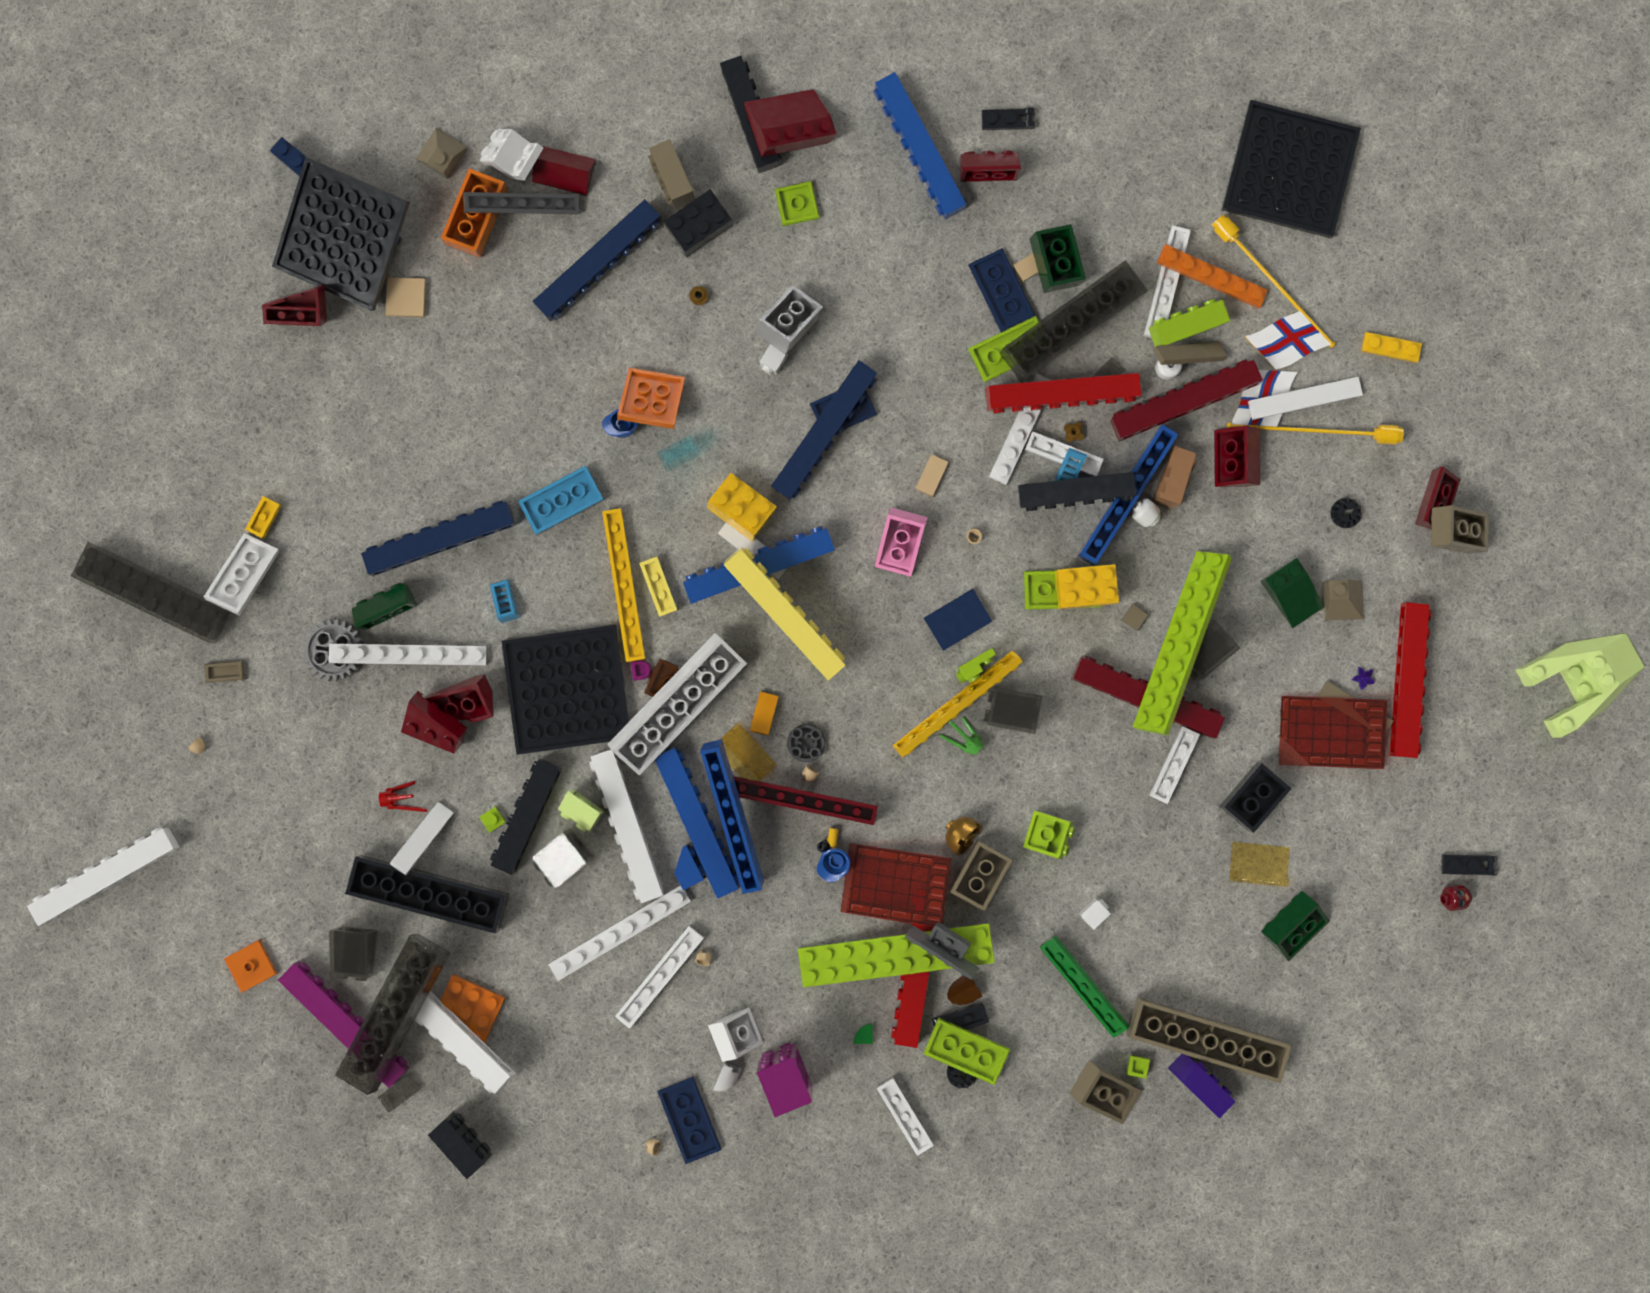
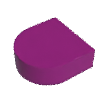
M643 660L631 662L633 681L643 680L650 676L651 666L648 662Z

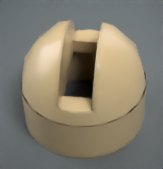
M972 528L967 532V540L971 544H977L981 541L982 533L979 529ZM970 533L978 535L979 538L977 539L973 536H970Z
M198 737L188 749L195 754H199L205 750L206 744Z
M806 765L802 772V777L807 782L814 781L819 775L816 770Z
M704 950L699 951L695 962L702 966H709L712 958L709 951L704 953Z
M649 1139L646 1142V1151L651 1155H658L662 1148V1142L657 1139Z

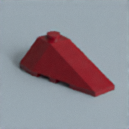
M485 674L467 679L423 697L430 703L434 702L438 705L437 708L445 714H450L458 721L469 720V722H478L494 716L493 691Z

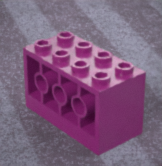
M788 1042L781 1045L778 1051L773 1052V1050L762 1053L756 1073L774 1117L776 1118L812 1103L813 1085L796 1043L791 1045Z

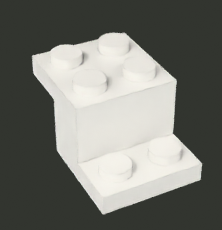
M498 129L491 135L490 144L482 150L480 162L493 166L510 179L525 180L542 152L543 147L538 143H530L513 129Z

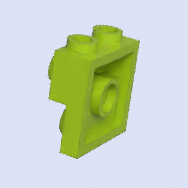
M993 648L956 668L957 673L955 675L958 681L963 683L968 680L971 683L980 678L979 673L983 670L979 664L983 667L993 661L992 657L996 655Z
M1034 810L1023 847L1063 860V857H1067L1070 846L1067 843L1069 838L1074 836V823Z

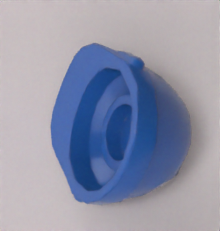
M616 409L603 419L602 427L608 435L619 438L629 437L638 427V423L618 420L619 409Z
M831 848L823 851L817 864L818 875L827 882L838 881L849 873V855L841 848Z

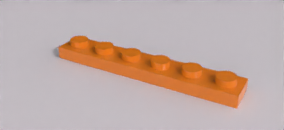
M1167 244L1162 247L1156 262L1161 266L1258 309L1261 308L1268 291Z

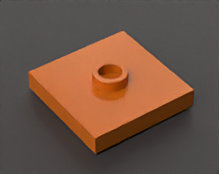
M260 940L224 958L241 993L277 974Z

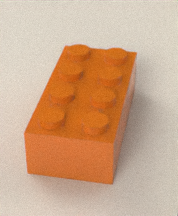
M468 169L441 236V240L445 245L481 258L498 213H464L463 193H507L508 187L504 181L473 169Z

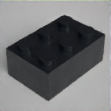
M711 189L663 221L666 229L686 257L733 226L731 217Z
M1256 763L1219 807L1248 832L1254 833L1292 788L1264 764Z
M453 1111L428 1136L460 1173L468 1179L492 1155L490 1153L491 1149L485 1142L481 1143L478 1140V1134L473 1128H468L464 1124L465 1119L459 1113L455 1114Z

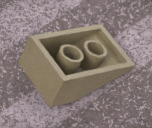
M1088 1060L1069 1094L1081 1105L1123 1124L1142 1090L1104 1067Z

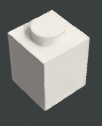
M770 344L760 360L761 369L769 375L772 373L777 375L788 357V353L785 355Z
M1094 898L1078 914L1094 930L1110 915L1108 911L1110 907L1102 899L1098 901Z

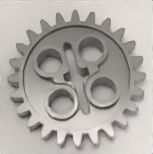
M328 619L327 624L324 621H320L321 627L313 625L315 631L308 630L310 637H304L307 644L301 645L306 648V651L301 652V654L307 655L303 662L310 663L306 668L313 669L312 675L319 673V679H323L326 675V681H331L332 677L334 681H338L339 676L342 679H346V673L352 676L353 672L351 669L359 670L356 664L344 663L342 666H339L338 663H329V651L317 650V646L329 648V644H341V639L344 637L348 640L347 644H359L364 639L357 638L360 633L359 631L352 632L354 626L350 625L347 628L348 622L344 621L341 624V621L338 619L334 623L332 619ZM325 634L329 637L327 644L322 642V637ZM324 653L326 659L323 663H320L319 656Z

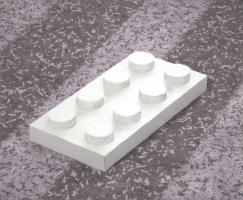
M244 533L204 595L205 600L240 616L279 554V550Z

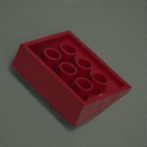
M814 89L744 102L761 157L828 144L837 134L831 115Z

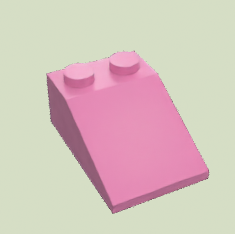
M891 507L887 516L875 567L911 577L928 517Z

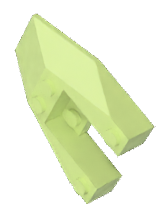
M1625 633L1565 643L1516 669V672L1524 687L1534 686L1559 672L1561 673L1577 703L1543 720L1552 738H1561L1603 712L1645 667Z

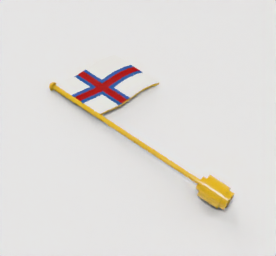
M1220 216L1212 224L1214 232L1225 243L1227 241L1230 243L1235 241L1299 311L1279 319L1257 333L1244 337L1275 370L1289 366L1309 353L1326 346L1333 348L1335 341L1332 342L1237 239L1239 236L1237 232L1240 229L1229 217Z
M1259 370L1263 381L1259 385L1242 392L1239 407L1232 422L1226 425L1227 428L1248 425L1260 428L1261 430L1373 436L1377 444L1396 445L1397 443H1402L1404 437V430L1399 428L1398 425L1379 424L1373 432L1277 427L1282 414L1252 420L1248 401L1289 392L1291 384L1298 373L1290 371Z

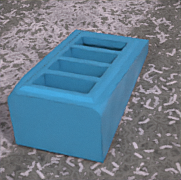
M1069 448L1054 481L1076 479L1087 454ZM1069 457H1072V458H1074V459H1077V460H1079L1080 462H1077V461H1074V460H1072V459H1069Z
M509 580L491 584L490 588L497 619L501 623L518 619L519 614ZM506 587V591L496 592V590ZM508 595V598L502 600L498 599V597ZM506 603L510 604L509 606L501 608L500 606Z

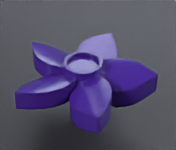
M1358 667L1359 675L1351 679L1359 682L1361 690L1367 684H1375L1374 680L1369 678L1373 674V670L1365 672L1360 667Z

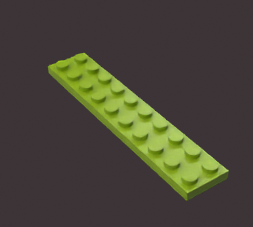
M1196 551L1135 718L1133 728L1136 730L1165 736L1169 735L1232 560L1229 554Z
M989 923L949 928L971 942L964 955L965 959L974 965L995 963ZM925 931V933L930 935L931 931ZM906 934L798 948L803 987L952 969V967L947 966L934 955H930L920 946L913 944L905 937Z

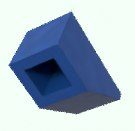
M688 844L682 848L674 873L682 890L703 881L706 874L702 864L698 865L695 860L697 854L694 848H689Z

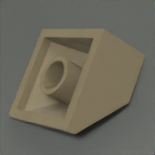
M435 128L416 160L448 179L468 147Z
M1333 580L1323 582L1325 621L1364 619L1362 581Z

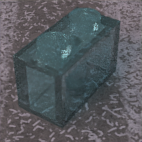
M691 435L657 452L667 472L701 455Z

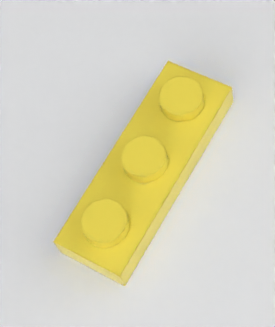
M658 557L639 563L659 617L678 611Z

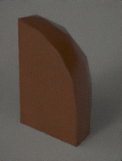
M964 976L955 980L947 993L948 1000L957 1005H966L983 997L974 979L971 980Z

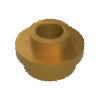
M701 286L694 287L689 294L691 302L698 306L705 304L708 300L707 290ZM696 293H702L701 298H696L695 295Z

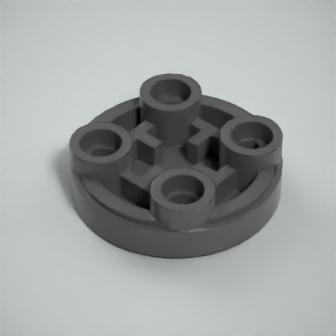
M802 724L790 732L787 739V748L791 756L796 760L812 762L822 755L825 749V738L821 730L816 726Z

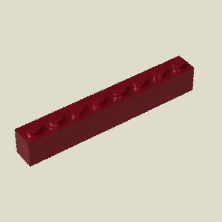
M1247 359L1242 360L1236 364V367L1231 369L1230 367H1225L1219 370V374L1214 376L1208 374L1201 378L1202 381L1197 383L1191 381L1180 390L1176 388L1169 390L1163 397H1152L1146 404H1135L1130 407L1131 410L1124 412V410L1114 413L1110 423L1118 442L1259 385L1263 379L1254 359L1251 361H1247Z
M1089 656L1079 658L1071 678L1072 680L1138 708L1140 707L1149 683L1148 681L1141 678L1137 681L1131 678L1132 675L1125 671L1118 673L1113 670V666L1105 663L1099 665L1095 663L1096 659ZM1182 696L1173 722L1216 739L1225 717L1221 716V712L1216 709L1202 708L1203 704L1193 700L1191 703L1187 702L1185 697Z
M733 775L740 798L870 825L875 823L877 805Z

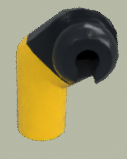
M829 828L828 838L817 845L819 852L823 853V851L837 846L839 829Z

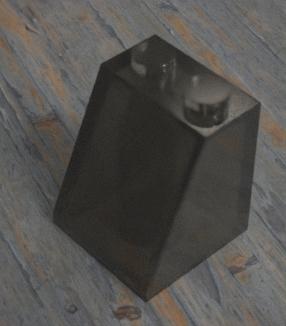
M1214 619L1209 621L1190 677L1193 680L1196 678L1197 680L1204 679L1240 649L1236 642Z
M996 687L993 688V691H989L987 702H990L989 710H985L984 721H987V726L1036 734L1042 695Z
M570 828L562 832L533 856L532 859L534 860V867L539 872L542 871L546 877L544 879L550 887L554 886L556 889L591 862L594 857Z
M346 926L331 929L329 931L330 975H336L337 979H348V976L355 977L357 981H367V978L372 977L378 930Z

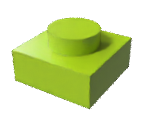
M496 806L479 816L489 833L506 823Z
M1130 1054L1126 1074L1147 1079L1150 1059Z

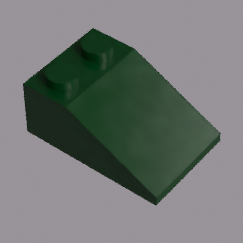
M1297 558L1290 560L1260 581L1292 628L1324 608L1308 573Z

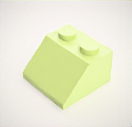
M570 790L566 793L558 808L563 818L568 821L574 820L577 823L576 826L584 832L586 830L592 831L605 812L575 790Z

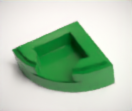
M872 1023L862 1026L856 1032L853 1044H873Z

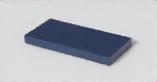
M1003 248L968 264L1000 332L1035 316Z
M694 1076L657 1091L685 1164L722 1150Z

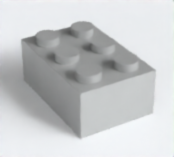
M792 285L759 319L755 333L786 355L819 320L823 306Z

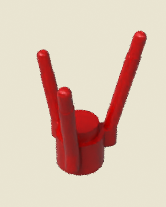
M415 781L393 788H386V792L379 793L380 806L387 807L388 810L428 811L426 808L395 805L398 803V800L414 797L413 794L397 795L395 791L414 785Z

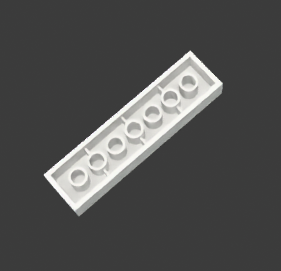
M714 633L607 745L620 759L640 775L747 663Z

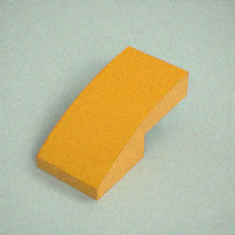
M760 691L750 732L765 736L769 735L779 696Z

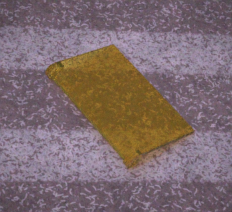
M739 723L735 724L721 738L730 767L740 777L760 781L777 765Z
M1232 841L1229 881L1288 887L1287 876L1290 847Z

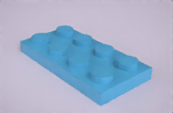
M584 466L518 502L535 535H539L600 503L604 499L587 466Z

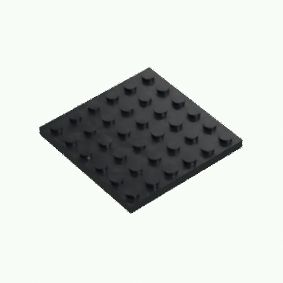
M1250 100L1221 210L1331 239L1334 236L1361 128Z
M305 157L272 267L314 286L325 284V291L370 311H375L410 201Z
M616 625L501 641L516 755L610 742L629 722Z

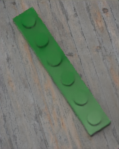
M1054 935L1042 943L1039 948L1109 1034L1115 1038L1128 1030L1130 1025L1059 938Z

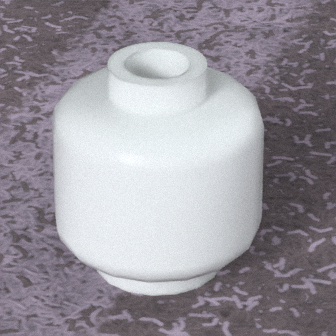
M1159 360L1155 366L1157 375L1164 380L1175 378L1182 369V364L1161 365Z
M1149 499L1138 500L1132 507V518L1143 527L1154 526L1160 519V508Z

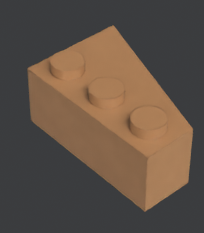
M1177 446L1171 448L1152 502L1171 509L1181 505L1185 489L1190 482L1191 470L1193 471L1197 462L1195 459L1196 453Z

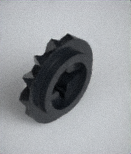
M1349 498L1337 500L1332 505L1330 512L1332 521L1341 528L1354 527L1360 522L1359 520L1362 515L1361 506L1357 504L1356 500ZM1344 508H1346V510L1353 509V511L1349 514V518L1347 516L1340 517V515L1344 512Z
M948 1065L947 1078L953 1086L959 1089L968 1088L975 1083L976 1077L966 1073L964 1081L961 1076H957L960 1070Z

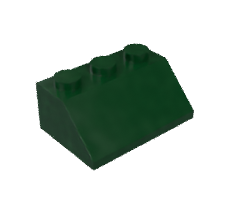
M398 583L391 586L390 591L385 593L381 591L374 594L373 599L368 601L364 599L357 602L356 607L351 608L355 628L367 630L416 607L417 604L409 586Z
M1301 891L1292 898L1285 908L1278 912V915L1271 922L1264 926L1261 932L1290 961L1330 920L1319 904Z

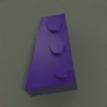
M1181 1054L1168 1067L1219 1119L1235 1103L1230 1097L1232 1092L1224 1085L1220 1087L1218 1085L1220 1081L1212 1073L1208 1075L1206 1073L1208 1069L1200 1061L1196 1064L1188 1055Z

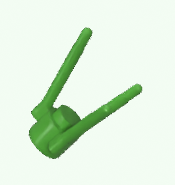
M964 716L961 719L972 735L970 737L954 722L949 721V724L966 740L964 742L966 747L943 734L939 736L962 749L967 754L976 755L984 746L981 742L982 738L977 735Z

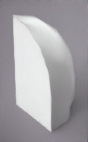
M725 1062L713 1090L722 1092L732 1088L737 1082L742 1069Z

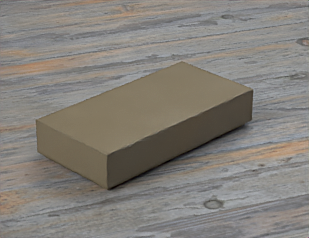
M244 661L204 664L205 683L245 680Z

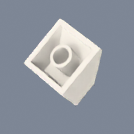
M750 1008L721 1018L708 1025L722 1062L737 1059L764 1044Z

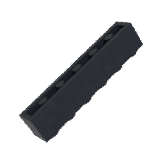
M738 56L721 62V71L758 174L779 167V160L782 159L780 153L761 157L744 107V102L760 99V96L756 97L754 92L756 90L754 79H750L748 76L750 69L747 61L743 62L742 56Z
M1136 472L1018 485L1020 508H1026V511H1035L1037 506L1053 509L1056 508V504H1064V507L1076 506L1075 502L1082 501L1083 505L1095 504V500L1102 499V503L1114 502V498L1122 497V501L1134 500L1133 496L1138 495Z
M538 759L537 762L534 761L530 769L532 775L523 784L522 789L524 792L522 797L519 796L514 804L516 810L514 814H510L506 822L508 825L507 830L502 832L498 842L500 845L498 850L495 849L490 857V860H492L490 866L510 875L515 874L560 775L561 767L543 759Z

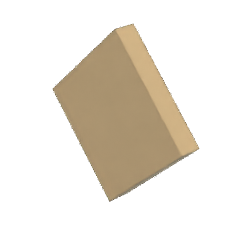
M387 278L385 315L392 317H425L426 279Z

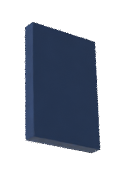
M866 390L864 392L866 397L862 403H856L854 406L855 413L851 419L848 420L846 418L842 423L845 426L843 430L877 415ZM836 392L810 403L816 419H818Z
M973 589L923 618L943 651L992 622Z

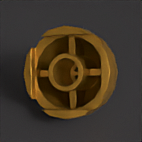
M959 817L955 821L952 819L946 826L945 840L948 847L958 856L959 853L964 854L974 843L972 840L975 834L980 835L982 825L970 817Z

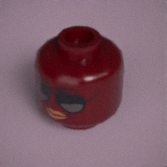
M1463 885L1447 886L1442 891L1440 901L1447 910L1459 911L1469 907L1472 895Z

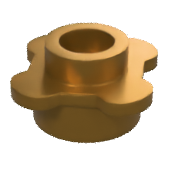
M1080 422L1072 425L1065 424L1063 429L1066 431L1065 440L1067 442L1083 440L1084 434H1082V424Z

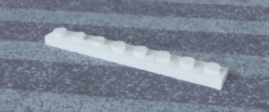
M329 644V663L486 666L487 646Z
M678 886L548 965L557 981L690 903L691 900L686 891L682 890L681 886Z

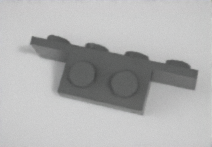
M940 922L936 923L930 935L913 925L905 936L913 944L920 946L930 955H934L947 966H951L960 972L964 977L972 980L980 969L964 958L971 942Z

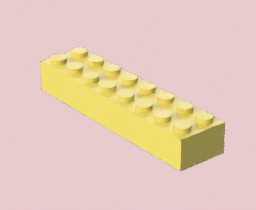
M740 547L724 561V566L829 681L846 666L844 655L838 648L833 649L831 647L832 643L825 634L821 636L818 633L819 627L812 619L808 621L805 618L807 615L799 605L795 607L792 604L793 598L786 591L782 593L779 589L781 586L773 576L769 578L766 575L767 569L760 562L758 564L755 563L753 560L754 555L750 550Z

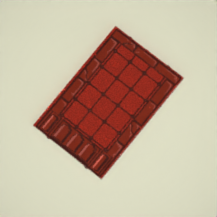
M1281 696L1279 765L1384 769L1387 700Z
M854 843L849 844L850 868L849 873L845 875L840 912L934 927L937 922L943 924L952 858Z

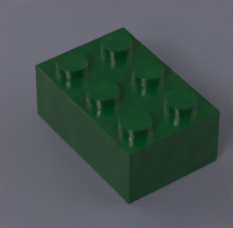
M1072 224L1036 231L1029 240L1044 293L1079 286L1086 280Z

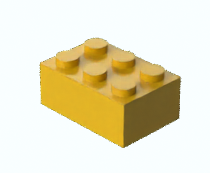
M732 473L728 475L707 503L708 510L752 542L774 515L777 508L776 505Z
M1115 564L1058 569L1055 571L1058 610L1116 605L1119 603Z

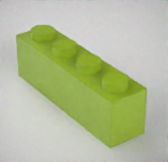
M1215 299L1204 302V307L1201 308L1198 305L1190 307L1185 314L1179 311L1170 315L1171 319L1166 321L1164 317L1153 321L1154 325L1148 329L1154 346L1169 345L1230 322L1223 299L1217 302Z

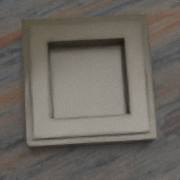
M1132 604L1121 621L1137 631L1148 615Z

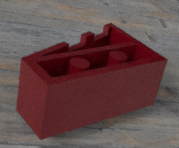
M325 284L262 304L263 324L322 326L327 322Z
M417 691L409 700L401 733L455 754L464 741L467 727L450 714L443 713L437 708L438 705L434 702L430 703L422 697V693Z

